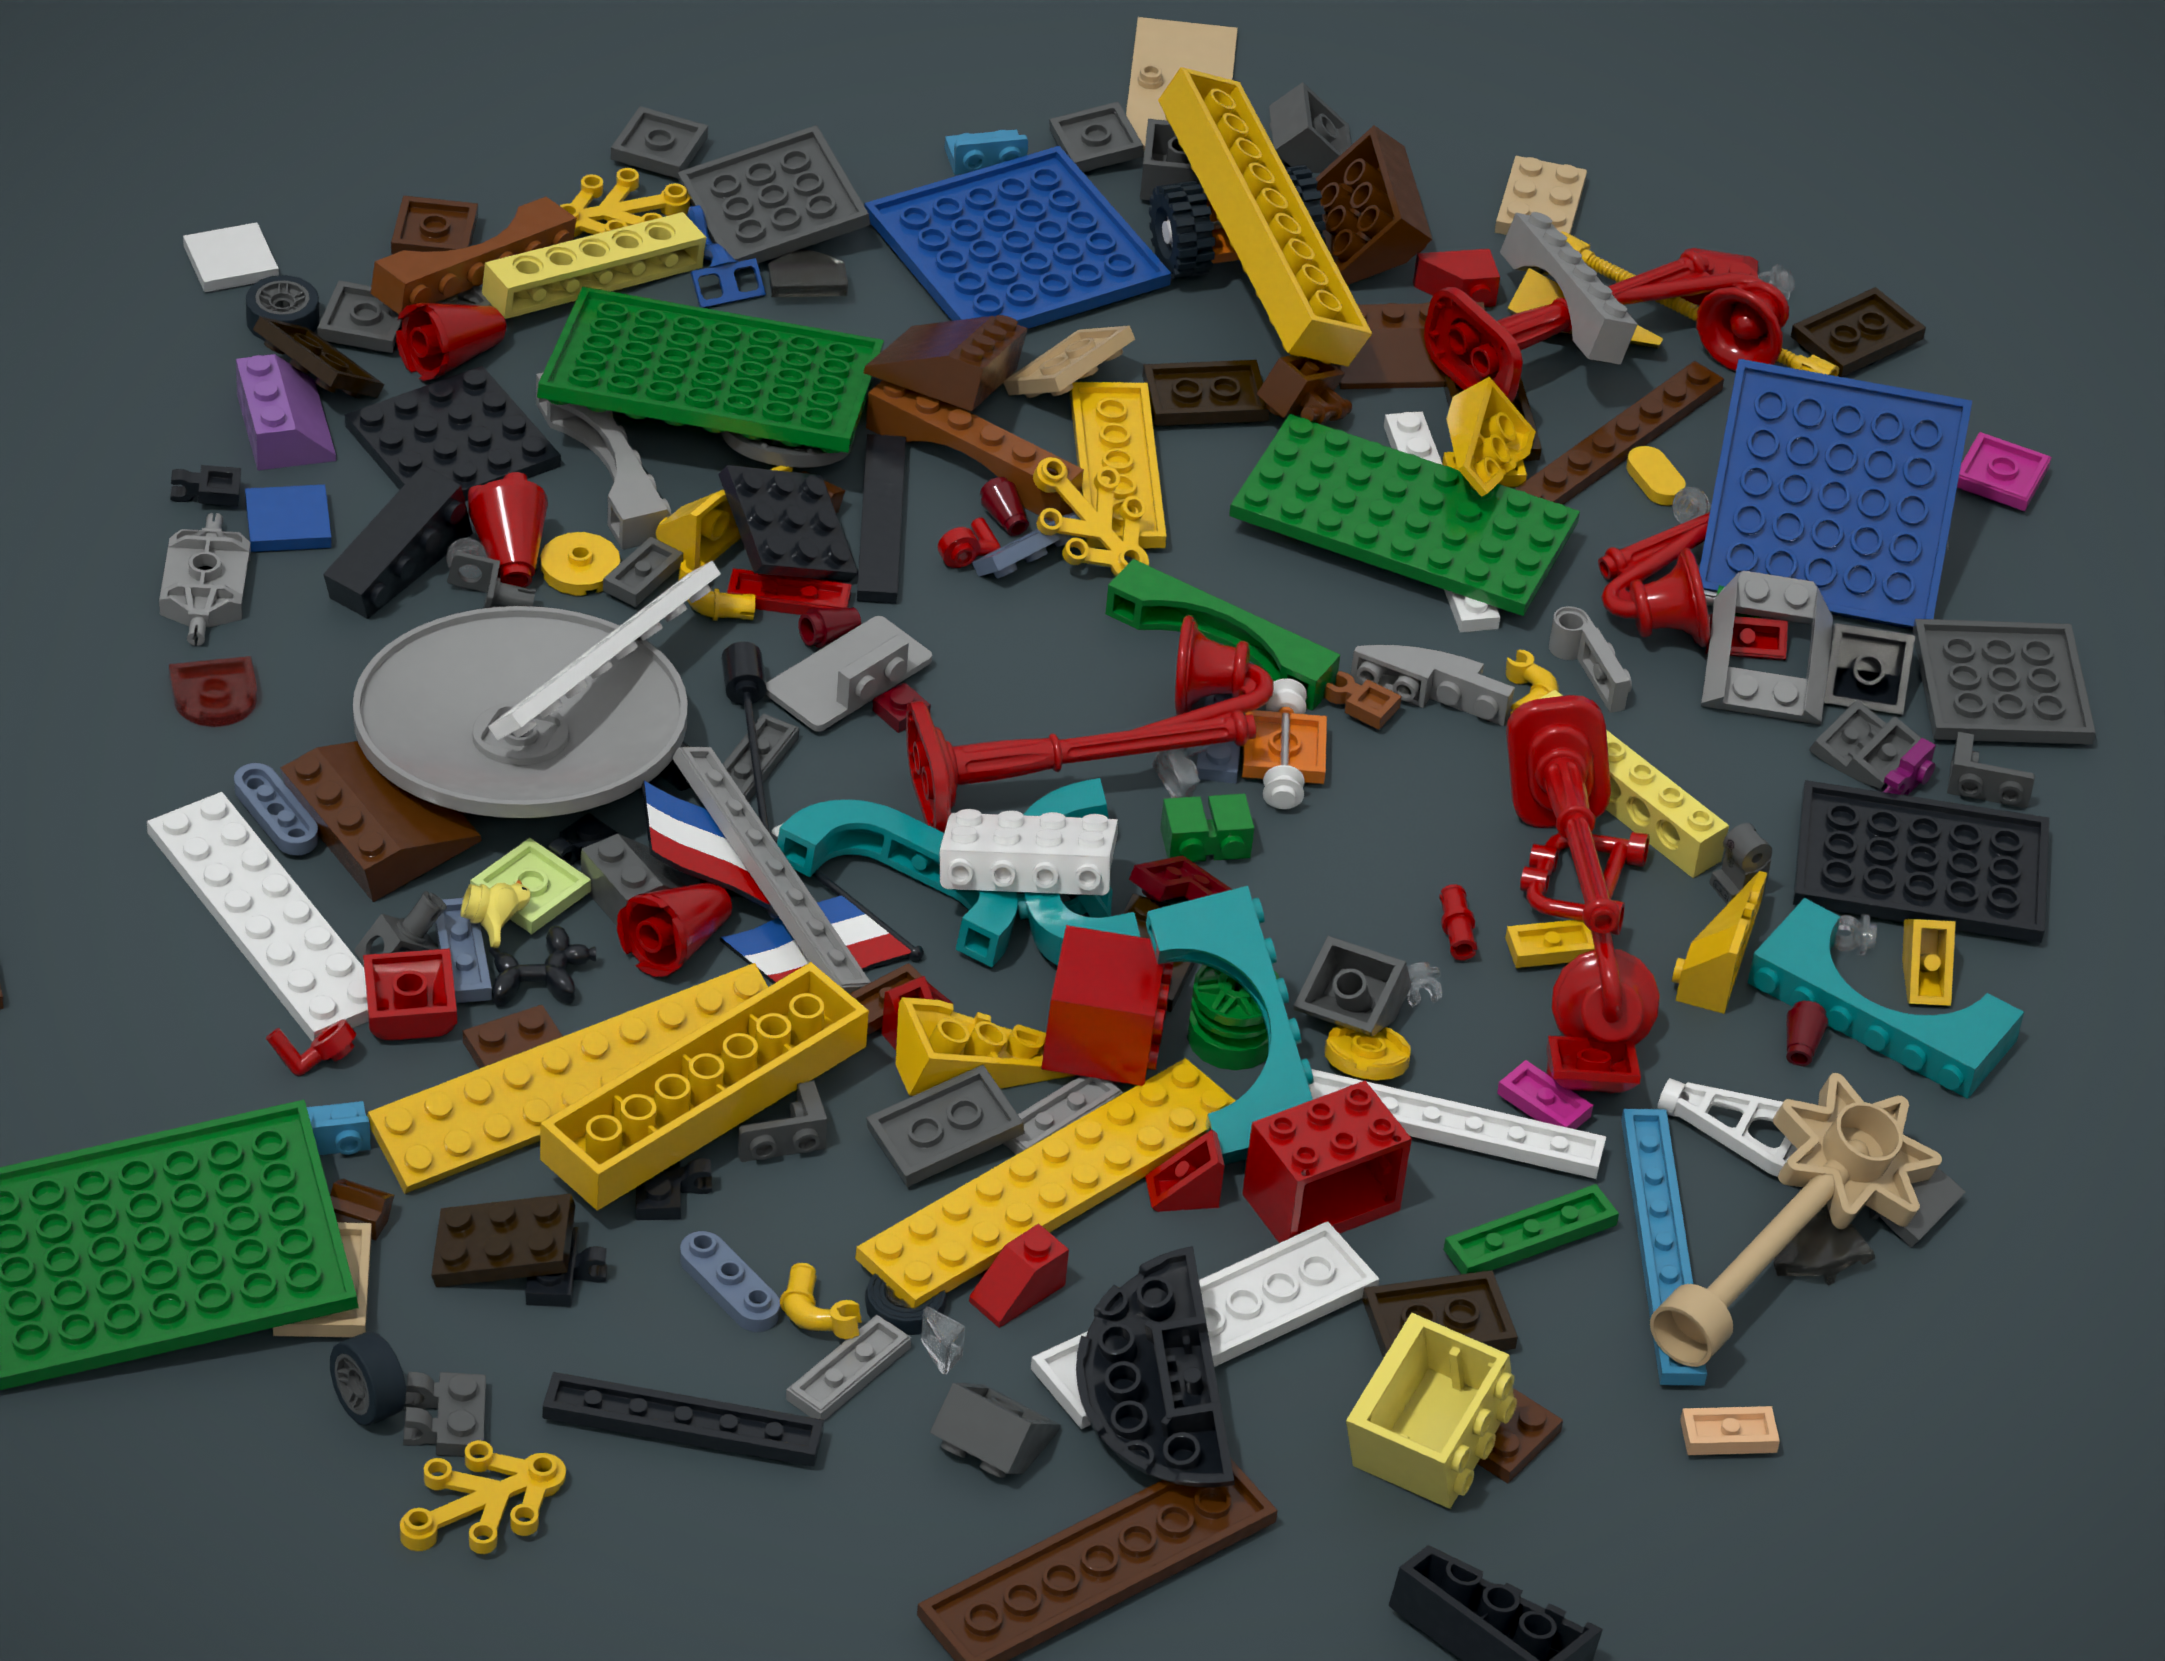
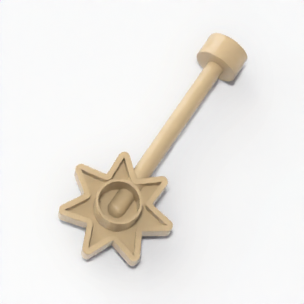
M1832 1073L1820 1090L1818 1105L1787 1099L1782 1103L1773 1117V1123L1798 1150L1788 1158L1778 1173V1179L1784 1185L1803 1188L1707 1289L1696 1284L1681 1285L1654 1311L1650 1319L1651 1332L1656 1343L1665 1354L1686 1366L1698 1367L1707 1363L1733 1333V1320L1727 1308L1826 1204L1831 1221L1838 1229L1847 1228L1865 1205L1899 1226L1905 1227L1910 1223L1920 1208L1911 1183L1929 1180L1941 1164L1942 1157L1938 1152L1903 1135L1909 1108V1102L1905 1097L1898 1095L1873 1104L1867 1103L1861 1099L1841 1074Z

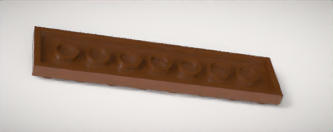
M1231 1459L1235 1485L1193 1487L1161 1480L918 1603L917 1616L955 1661H1007L1275 1523L1278 1510Z

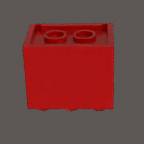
M1066 925L1051 996L1041 1069L1143 1086L1147 1069L1156 1070L1174 962L1157 964L1149 938Z
M1366 1080L1252 1122L1242 1195L1279 1243L1327 1221L1339 1234L1400 1211L1412 1138Z

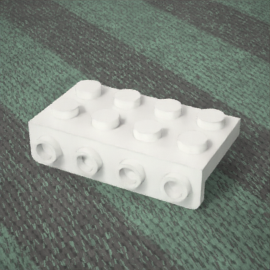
M964 809L957 813H951L940 847V884L945 889L1105 895L1110 889V868L1118 835V819H1107L1106 816L1100 814H1089L1083 818L1065 817L1063 814L1056 812L1045 813L1041 816H1023L1018 811H1004L998 815L981 814L980 811L974 809Z

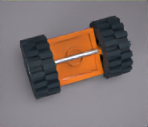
M1305 165L1285 168L1325 243L1323 230H1326V225L1322 214H1325L1324 206H1321L1320 200L1322 195L1320 190L1317 191L1318 182L1315 177L1312 178L1313 172L1307 169ZM1196 181L1156 186L1153 189V195L1150 196L1152 207H1149V215L1151 217L1149 228L1153 234L1151 242L1152 246H1155L1156 249L1154 254L1171 272V279L1205 275L1210 273L1209 270L1212 269L1214 263L1240 260L1236 251L1230 245L1229 238L1222 224L1218 221L1217 214L1205 193H1202L1200 184L1197 185Z

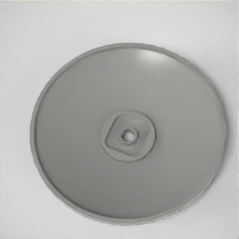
M533 606L492 607L461 612L433 620L408 631L386 645L368 663L358 679L353 697V724L358 744L371 764L389 781L423 800L453 810L483 816L502 818L550 817L584 811L608 804L641 788L644 780L650 782L658 776L673 760V755L684 741L687 729L688 700L685 686L673 664L647 640L642 641L638 637L635 640L638 647L619 660L615 656L610 659L613 664L612 668L595 679H592L590 675L585 678L588 686L569 699L564 694L559 698L563 705L550 715L541 718L538 714L533 718L537 725L522 735L526 737L516 738L511 733L497 740L489 729V725L618 628L619 625L591 615L556 608Z

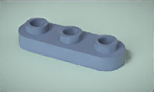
M250 763L240 767L235 772V795L282 852L290 855H303L311 852L317 846L318 826L316 821L271 767L261 763Z
M698 1231L687 1235L682 1240L680 1245V1264L682 1268L740 1327L752 1332H763L776 1325L780 1312L779 1297L719 1236L707 1231Z

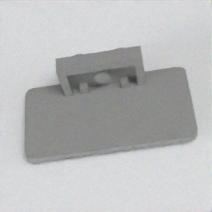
M875 616L768 681L765 694L812 730L823 731L931 664L932 652L885 617Z

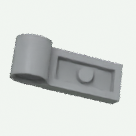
M1573 606L1559 608L1553 617L1549 640L1550 652L1563 660L1578 659L1608 711L1612 713L1625 710L1627 695L1632 689V681L1627 669H1623L1617 660L1612 644L1606 642L1600 630L1594 626L1585 611Z

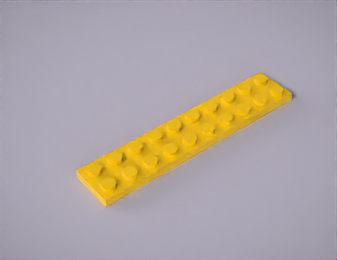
M756 964L747 965L371 1110L367 1114L370 1129L404 1194L540 1141L541 1122L768 988Z
M1184 1058L1146 1080L1143 1086H1135L856 1247L855 1259L872 1275L876 1274L883 1279L887 1288L908 1308H916L941 1291L945 1290V1293L987 1270L1007 1243L1038 1223L1050 1233L1144 1178L1146 1174L1207 1133L1206 1120L1209 1113L1229 1106L1236 1100L1188 1059Z

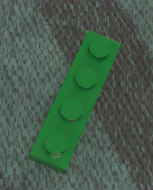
M1597 1184L1446 1237L1443 1250L1461 1274L1495 1270L1617 1225L1619 1213Z

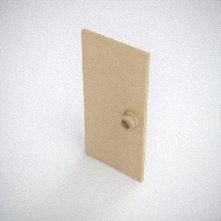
M1138 17L1126 116L1140 138L1144 151L1148 119L1166 120V115L1158 99L1180 67L1232 80L1238 28Z

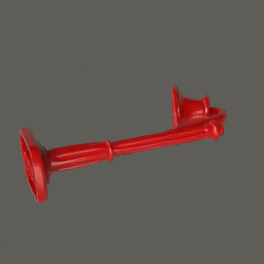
M1686 250L1676 261L1608 286L1612 290V295L1623 305L1710 293L1704 297L1697 310L1696 328L1702 345L1711 357L1729 370L1736 371L1738 359L1774 365L1782 352L1783 334L1781 328L1785 326L1789 319V305L1783 293L1774 285L1745 273L1709 275L1707 273L1709 261L1702 252ZM1446 287L1436 292L1430 301L1424 326V340L1426 349L1433 362L1463 390L1490 377L1513 403L1522 374L1523 359L1521 350L1561 331L1570 332L1572 331V325L1565 298H1556L1552 304L1529 309L1496 321L1465 292L1456 287Z
M1710 512L1620 550L1615 547L1608 548L1604 556L1598 559L1599 569L1604 578L1607 580L1614 578L1605 586L1601 596L1605 609L1614 616L1634 618L1641 637H1649L1652 634V629L1670 628L1682 630L1691 635L1695 643H1698L1700 647L1708 646L1710 641V624L1707 603L1699 568L1691 550L1705 541ZM1678 559L1677 565L1669 574L1657 581L1643 585L1642 582Z
M1188 615L1184 617L1178 646L1175 681L1176 716L1129 731L1061 740L1058 739L1056 734L1052 733L1048 738L1002 740L952 746L949 741L945 740L941 729L934 726L927 705L922 701L908 702L906 711L908 764L912 784L925 823L945 833L951 809H953L956 803L958 785L996 781L1049 769L1060 772L1062 764L1226 742H1234L1237 746H1244L1249 739L1256 738L1254 717L1252 714L1244 715V713L1256 710L1269 701L1273 695L1274 682L1267 671L1258 665L1249 663L1250 647L1248 642L1240 641L1236 647L1212 641L1199 630L1194 617ZM1215 694L1233 695V698L1190 711L1193 704L1201 698Z
M1566 695L1535 699L1523 703L1515 709L1507 721L1506 740L1512 802L1516 814L1524 823L1535 828H1557L1558 833L1563 838L1568 839L1585 901L1582 918L1584 924L1591 930L1595 949L1578 955L1562 969L1553 986L1551 1009L1557 1028L1565 1037L1595 1038L1604 1043H1618L1628 1040L1634 1041V1044L1637 1045L1649 1034L1658 1017L1660 994L1651 971L1639 958L1621 949H1614L1611 931L1620 920L1619 906L1613 900H1610L1591 834L1595 828V819L1604 813L1610 803L1611 796L1606 723L1599 706L1593 700L1584 696Z

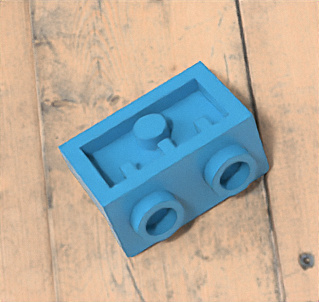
M1017 129L974 134L963 133L945 136L944 149L954 175H961L1026 156L1028 152V139L1026 135H1019Z
M363 1101L307 1107L319 1155L336 1153L350 1155L358 1151L371 1150L369 1117L366 1116Z

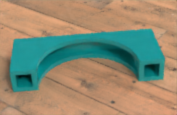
M1248 886L1154 909L1147 912L1146 927L1157 964L1192 962L1203 964L1225 973L1237 981L1256 1002L1266 1025L1268 1058L1260 1076L1252 1087L1238 1100L1207 1115V1132L1212 1129L1218 1134L1224 1165L1247 1159L1252 1122L1313 1100L1309 1085L1314 1083L1312 1070L1307 1058L1300 1059L1296 1044L1301 1043L1299 1027L1295 1018L1288 1019L1284 1004L1289 1003L1287 987L1283 978L1276 979L1272 964L1277 963L1274 944L1270 937L1265 939L1263 937L1260 924L1265 922L1263 908L1258 897L1252 899Z
M1806 898L1795 907L1754 952L1748 984L1792 1007L1799 1001H1812L1820 1004L1826 1011V1017L1829 1022L1828 1026L1966 1099L1973 1094L2017 1042L2024 1011L1989 993H1986L1979 1001L1967 1008L1940 1015L1903 1013L1880 1006L1863 997L1841 977L1831 958L1830 951L1834 947L1840 916Z

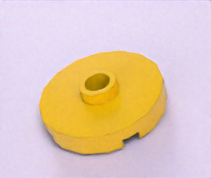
M573 532L555 537L544 546L540 555V569L544 574V580L547 584L562 593L575 596L586 595V591L596 589V593L602 592L603 578L620 564L619 551L612 542L600 535L587 532Z
M1339 1025L1329 1032L1325 1043V1057L1330 1064L1343 1073L1357 1078L1369 1080L1393 1079L1403 1075L1409 1067L1411 1053L1409 1043L1402 1035L1387 1027L1372 1037Z

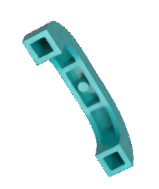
M1101 779L1081 781L1056 789L1037 800L1027 809L1023 816H1041L1045 813L1056 812L1063 814L1065 817L1083 818L1089 814H1100L1109 819ZM1022 892V894L1017 895V908L1020 920L1028 918L1031 934L1037 948L1049 961L1057 966L1066 925L1141 937L1134 912L1104 918H1091L1070 911L1063 904L1060 894Z
M831 800L816 803L796 812L780 827L777 845L794 870L810 877L822 864L837 856L862 855L876 859L955 898L968 909V912L962 917L955 950L989 967H993L1005 954L1009 946L1018 905L1017 892L958 890L942 887L940 884V847L944 836L943 832L891 807L862 800Z

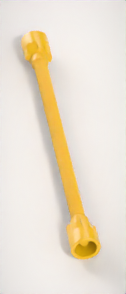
M1564 231L1560 232L1567 237L1566 241L1572 248L1582 255L1583 261L1597 273L1617 283L1636 276L1597 257L1594 252L1589 250L1590 244ZM1681 297L1655 300L1657 303L1669 309L1672 308L1673 311L1694 321L1697 319L1699 307L1689 301H1685V299H1681ZM1782 348V352L1777 359L1779 363L1794 369L1838 376L1839 374L1838 366L1813 354L1807 358Z

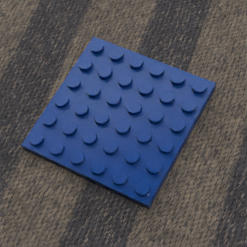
M1060 146L864 203L872 226L952 321L1004 315L1015 319L1018 322L1017 325L1029 329L1170 285L1171 272Z
M1738 359L1699 568L1704 590L1717 593L1719 585L1726 587L1739 572L1750 571L1813 581L1818 586L1831 615L1913 629L1915 619H1933L1972 400Z

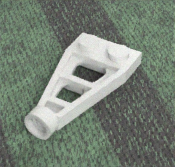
M1671 1078L1668 1079L1662 1091L1657 1109H1666L1668 1115L1681 1117L1769 1174L1778 1177V1173L1788 1158L1798 1150L1786 1136L1780 1147L1771 1148L1754 1139L1748 1132V1128L1755 1120L1773 1122V1117L1783 1103L1781 1101L1689 1082L1684 1084ZM1716 1106L1740 1111L1743 1115L1737 1127L1731 1128L1709 1115L1710 1108Z

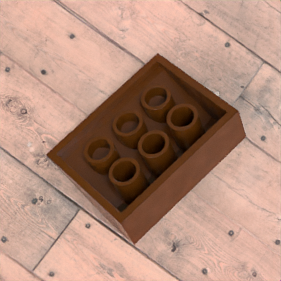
M1375 125L1316 177L1318 182L1317 191L1320 190L1322 198L1320 202L1321 206H1324L1325 214H1322L1326 225V230H1323L1325 244L1347 285L1407 263L1417 253L1423 251L1427 244L1433 240L1405 146Z
M1004 315L911 326L865 366L863 373L973 411L1017 370L1028 328L1017 325L1018 322L1015 319Z
M358 741L317 747L280 767L284 784L316 821L318 836L373 902L482 841L481 835L460 811L423 800L389 781L366 758Z

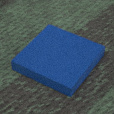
M325 484L245 489L251 552L331 548V530Z

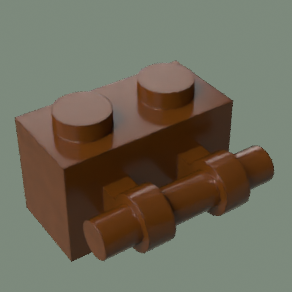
M1290 355L1280 357L1257 392V395L1267 403V409L1276 416L1287 418L1289 414L1301 415L1302 418H1306L1311 422L1323 424L1328 420H1341L1352 410L1351 402L1343 399L1335 392L1345 373L1333 363L1325 364L1319 360Z

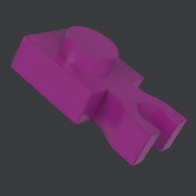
M1921 738L1900 759L1899 767L1891 770L1885 776L1884 783L1888 787L1883 792L1909 795L1920 783L1922 785L1926 784L1935 770V763L1932 760L1936 745Z

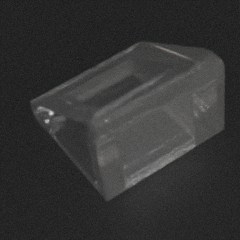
M927 1306L923 1310L921 1341L940 1372L946 1375L963 1356L965 1326Z

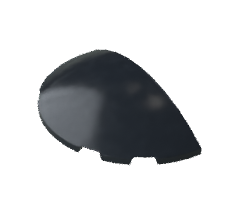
M1193 1246L1159 1255L1141 1264L1138 1275L1131 1278L1120 1288L1113 1285L1094 1308L1095 1318L1088 1329L1086 1337L1081 1336L1076 1361L1077 1386L1082 1407L1095 1433L1104 1440L1120 1459L1133 1468L1147 1475L1174 1482L1178 1485L1193 1487L1235 1485L1195 1254Z

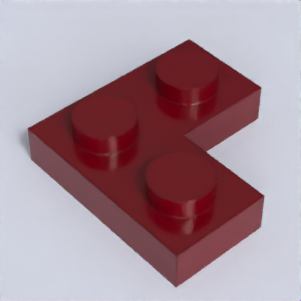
M1183 855L1134 865L1129 877L1130 881L1142 888V893L1146 897L1160 902L1181 896L1193 900L1232 890Z

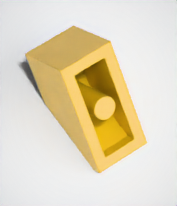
M1904 919L1902 964L1909 1004L1951 1006L1956 921Z

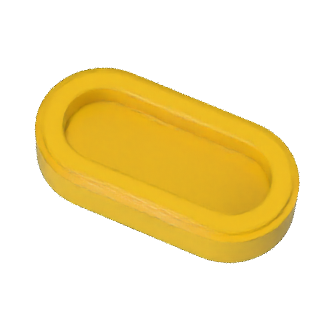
M1639 446L1629 452L1626 469L1651 501L1659 505L1669 506L1677 504L1683 499L1686 486L1685 480L1663 452L1650 446Z

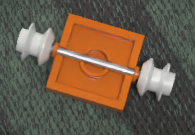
M1293 679L1274 681L1273 695L1266 703V711L1253 710L1245 713V715L1252 714L1254 717L1256 738L1249 739L1243 746L1242 777L1263 779L1265 786L1263 798L1267 804L1277 809H1291L1298 806L1304 798V783L1324 784L1326 773L1327 716L1305 714L1307 691L1300 682Z

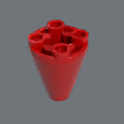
M512 472L501 480L471 487L468 490V513L487 558L500 561L497 577L501 578L500 582L526 588L531 584L532 577L535 574L548 507V498L542 487L528 481L527 475L520 472Z

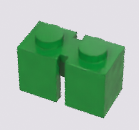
M1245 794L1208 796V805L1212 816L1210 820H1206L1200 796L1163 799L1160 830L1167 858L1183 855L1192 862L1206 861V855H1213L1214 860L1251 858L1254 825Z

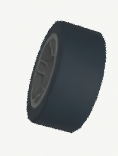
M289 275L271 276L259 280L250 287L246 294L247 327L253 335L264 341L265 338L253 330L260 316L302 326L315 332L320 323L317 290L311 283Z
M368 1331L333 1346L330 1355V1373L333 1387L343 1408L353 1420L367 1426L396 1415L403 1410L406 1402V1384L403 1370L395 1352L381 1335Z

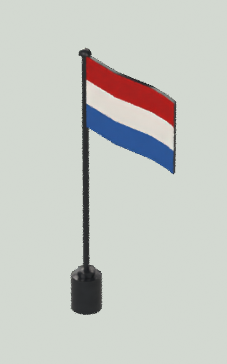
M736 642L729 645L721 656L727 697L732 702L744 705L759 819L770 833L752 706L753 703L758 702L764 697L767 690L762 652L753 643ZM644 780L642 791L650 855L683 873L731 890L768 909L770 917L779 918L707 809L676 798Z
M684 741L681 747H691ZM674 760L659 774L680 791L692 788ZM770 832V835L777 844L778 837ZM817 869L812 874L813 877L838 896L817 902V904L863 972L905 958L918 961L923 957L924 950L921 946L914 947ZM780 918L748 931L720 937V941L749 965L755 963L761 975L773 984L810 963Z

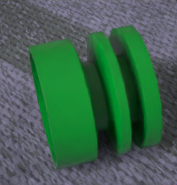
M1202 965L1195 974L1187 1034L1192 1051L1202 1061L1217 1068L1237 1071L1254 1068L1267 1061L1268 1034L1263 1016L1256 1002L1233 978L1215 968ZM1274 971L1276 979L1280 978L1278 973Z

